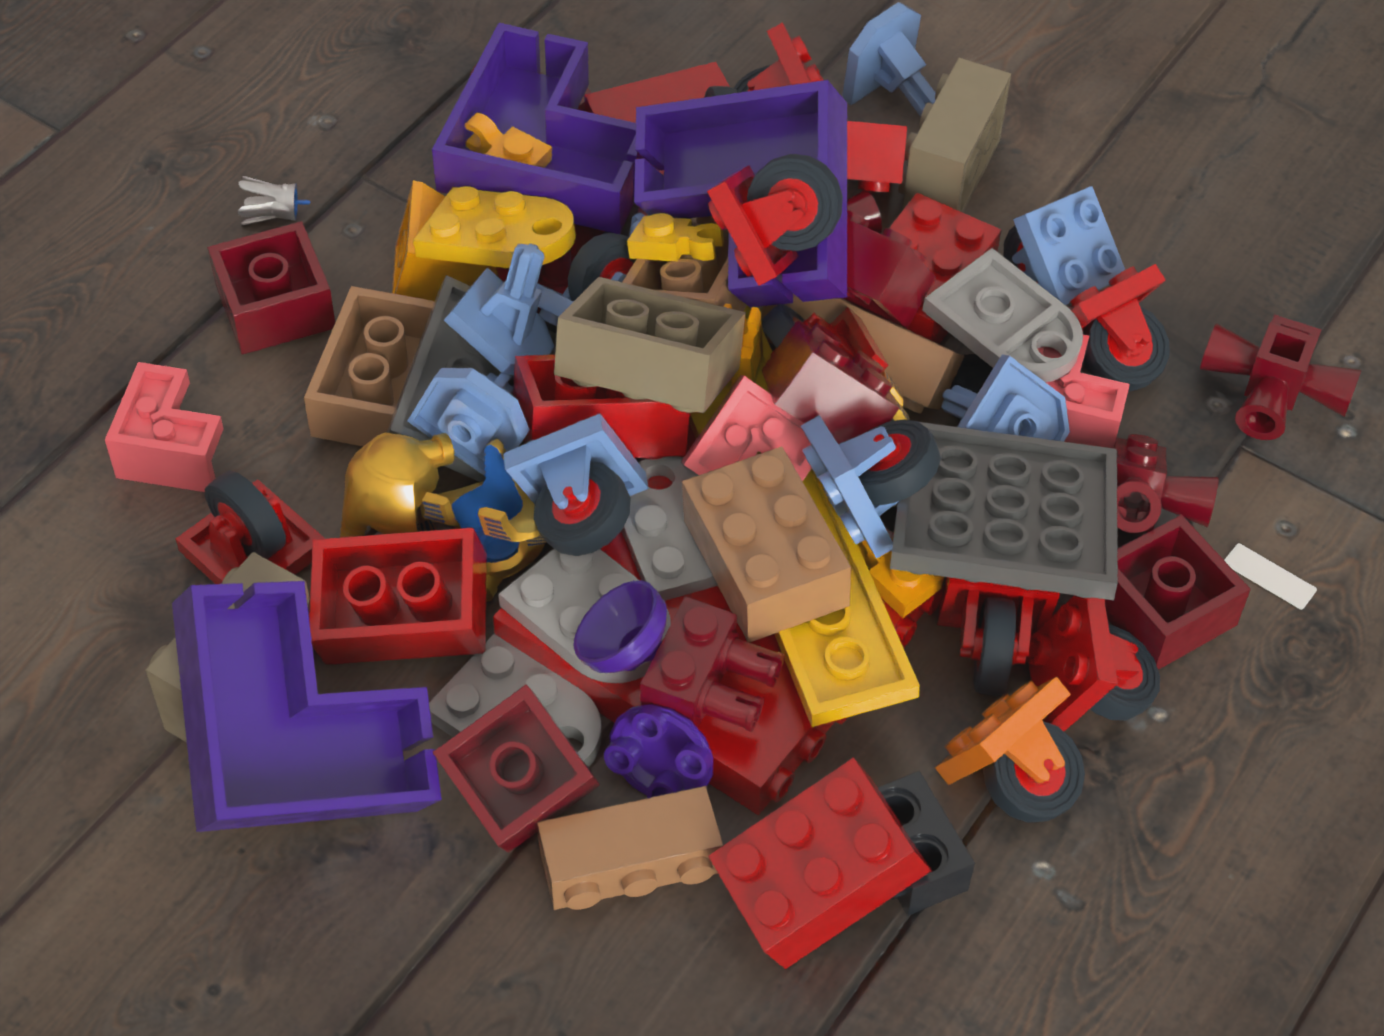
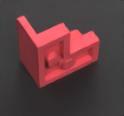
M1083 335L1082 346L1074 367L1063 377L1047 382V384L1062 394L1066 400L1070 433L1064 442L1114 448L1130 384L1080 373L1089 340L1088 335ZM1041 347L1038 349L1042 355L1048 358L1062 356L1056 349L1051 347Z
M142 362L137 363L105 438L116 478L205 492V488L216 479L211 460L224 430L222 419L218 415L179 410L190 384L187 369Z
M740 375L683 457L681 463L696 474L701 475L753 457L758 451L764 453L782 446L803 481L811 470V466L802 449L811 444L801 428V425L805 423L776 406L772 399V394L746 376Z

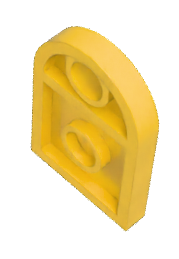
M464 186L459 188L452 187L413 239L416 257L510 268L513 252L518 244L528 245L532 243L537 245L539 250L544 253L542 264L544 265L562 257L571 249L576 239V232L571 210L557 200L522 195L515 191L501 193L477 190L474 187Z

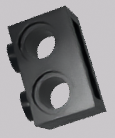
M920 770L878 787L896 817L906 823L902 825L927 865L933 870V872L926 874L891 899L897 898L905 913L909 916L968 891L975 862Z

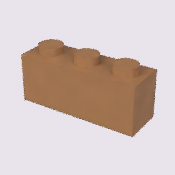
M706 786L537 822L539 852L554 910L565 907L575 910L585 909L597 904L602 899L624 894L629 897H639L651 893L660 886L678 882L698 884L708 880L714 874H718L708 856L722 847L723 843Z

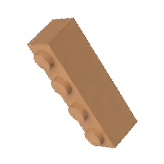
M793 294V303L784 304L792 308L805 320L815 312L829 324L849 307L861 318L889 366L885 369V372L900 389L903 407L920 414L924 407L940 410L944 401L942 395L946 389H950L965 357L964 355L841 298L802 302ZM777 305L763 306L761 321ZM767 336V341L772 343L769 337Z

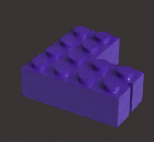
M498 23L432 148L436 191L448 194L452 187L470 186L483 191L501 193L515 191L522 195L550 198L565 204L571 210L574 224L620 234L633 206L635 160L644 158L635 150L636 123L577 110L589 86L588 42L547 34L545 38L546 75H544L540 71L539 31ZM475 113H481L489 117L502 134H505L513 126L552 146V160L545 168L473 152L466 147L465 142L474 132L467 130L465 123Z
M828 80L636 107L635 150L644 158L635 160L634 203L649 216L657 213L669 214L673 218L686 219L712 216L708 206L711 198L707 191L731 174L750 165L756 175L771 160L788 154L807 155L824 163L838 179L843 195L842 213L834 231L817 246L796 251L799 255L796 260L777 277L758 286L753 275L748 277L740 268L734 254V249L737 246L729 233L728 290L750 308L793 303V294L802 302L847 297V102Z
M304 581L253 583L245 591H243V583L191 585L172 602L196 832L418 812L442 800L437 760L432 753L435 749H425L406 760L403 757V751H410L433 738L427 687L318 694ZM234 603L235 609H228Z

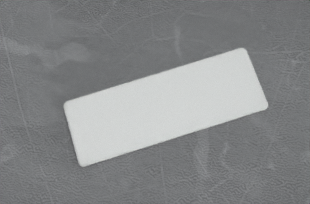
M1240 543L1233 548L1224 560L1237 573L1301 610L1317 591L1316 587Z

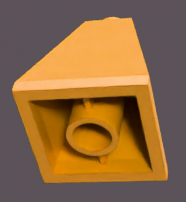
M413 180L395 245L392 293L435 301L446 275L469 286H472L487 267L496 275V268L493 266L416 257L413 239L446 197L419 181Z

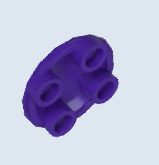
M653 704L632 707L617 718L610 732V745L604 752V760L611 771L622 775L633 788L645 794L647 798L698 787H707L713 776V755L706 737L691 720L671 708Z

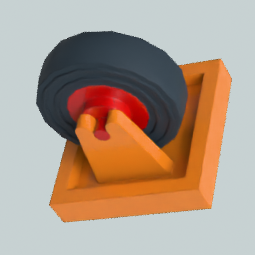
M1057 677L1038 687L1032 680L1028 681L1010 696L1007 693L990 705L982 713L985 719L974 728L969 726L952 738L944 746L949 755L935 769L946 783L950 785L983 768L985 786L994 803L1010 817L1024 822H1043L1056 818L1068 811L1082 793L1085 772L1082 755L1073 739L1058 726L1044 722L1042 719L1071 694Z

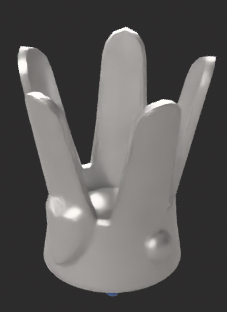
M242 176L243 180L239 181V187L242 190L265 195L247 197L244 200L245 206L239 209V216L255 218L247 219L241 225L274 218L296 221L298 204L309 205L311 203L309 200H298L296 183L276 185Z

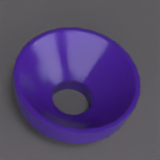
M643 580L626 582L613 588L592 605L578 625L573 644L575 654L585 665L598 673L635 671L641 664L652 661L662 642L666 627L667 607L665 601L650 583Z

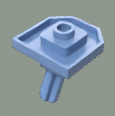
M898 2L867 22L849 49L842 94L847 103L853 105L882 85L891 93L900 88L920 117L928 102L934 104L936 101L935 92L920 73L926 66V63L915 50L921 20L919 13Z
M532 243L528 245L518 244L515 247L505 282L487 267L444 319L451 328L501 373L514 375L515 356L549 355L554 348L546 323L537 313L542 290L537 289L536 286L544 260V253L539 250L537 245Z
M1001 355L978 394L955 385L951 390L946 389L942 395L944 398L942 404L944 412L962 419L957 426L960 428L1063 442L1070 433L1065 397L1009 355Z
M441 368L407 420V422L431 439L437 434H448L453 444L454 455L483 475L486 473L484 470L486 466L484 464V456L486 455L484 449L488 443L499 439L504 445V449L510 451L519 447L530 431L520 404L512 395L513 387L508 383L511 376L504 373L497 376L491 372L485 376L473 368Z

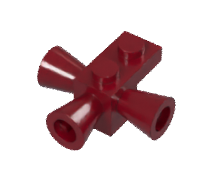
M1275 314L1268 325L1260 347L1216 323L1200 365V370L1250 376L1244 393L1248 397L1237 411L1235 421L1242 432L1259 440H1274L1283 435L1286 426L1287 409L1293 410L1299 392L1345 417L1361 370L1310 364L1322 329Z
M1129 434L1127 439L1116 438L1114 449H1117V528L1129 533L1150 532L1154 529V525L1160 517L1161 508L1178 516L1182 514L1185 519L1206 528L1209 526L1216 500L1219 477L1166 476V447L1158 446V440L1140 434Z

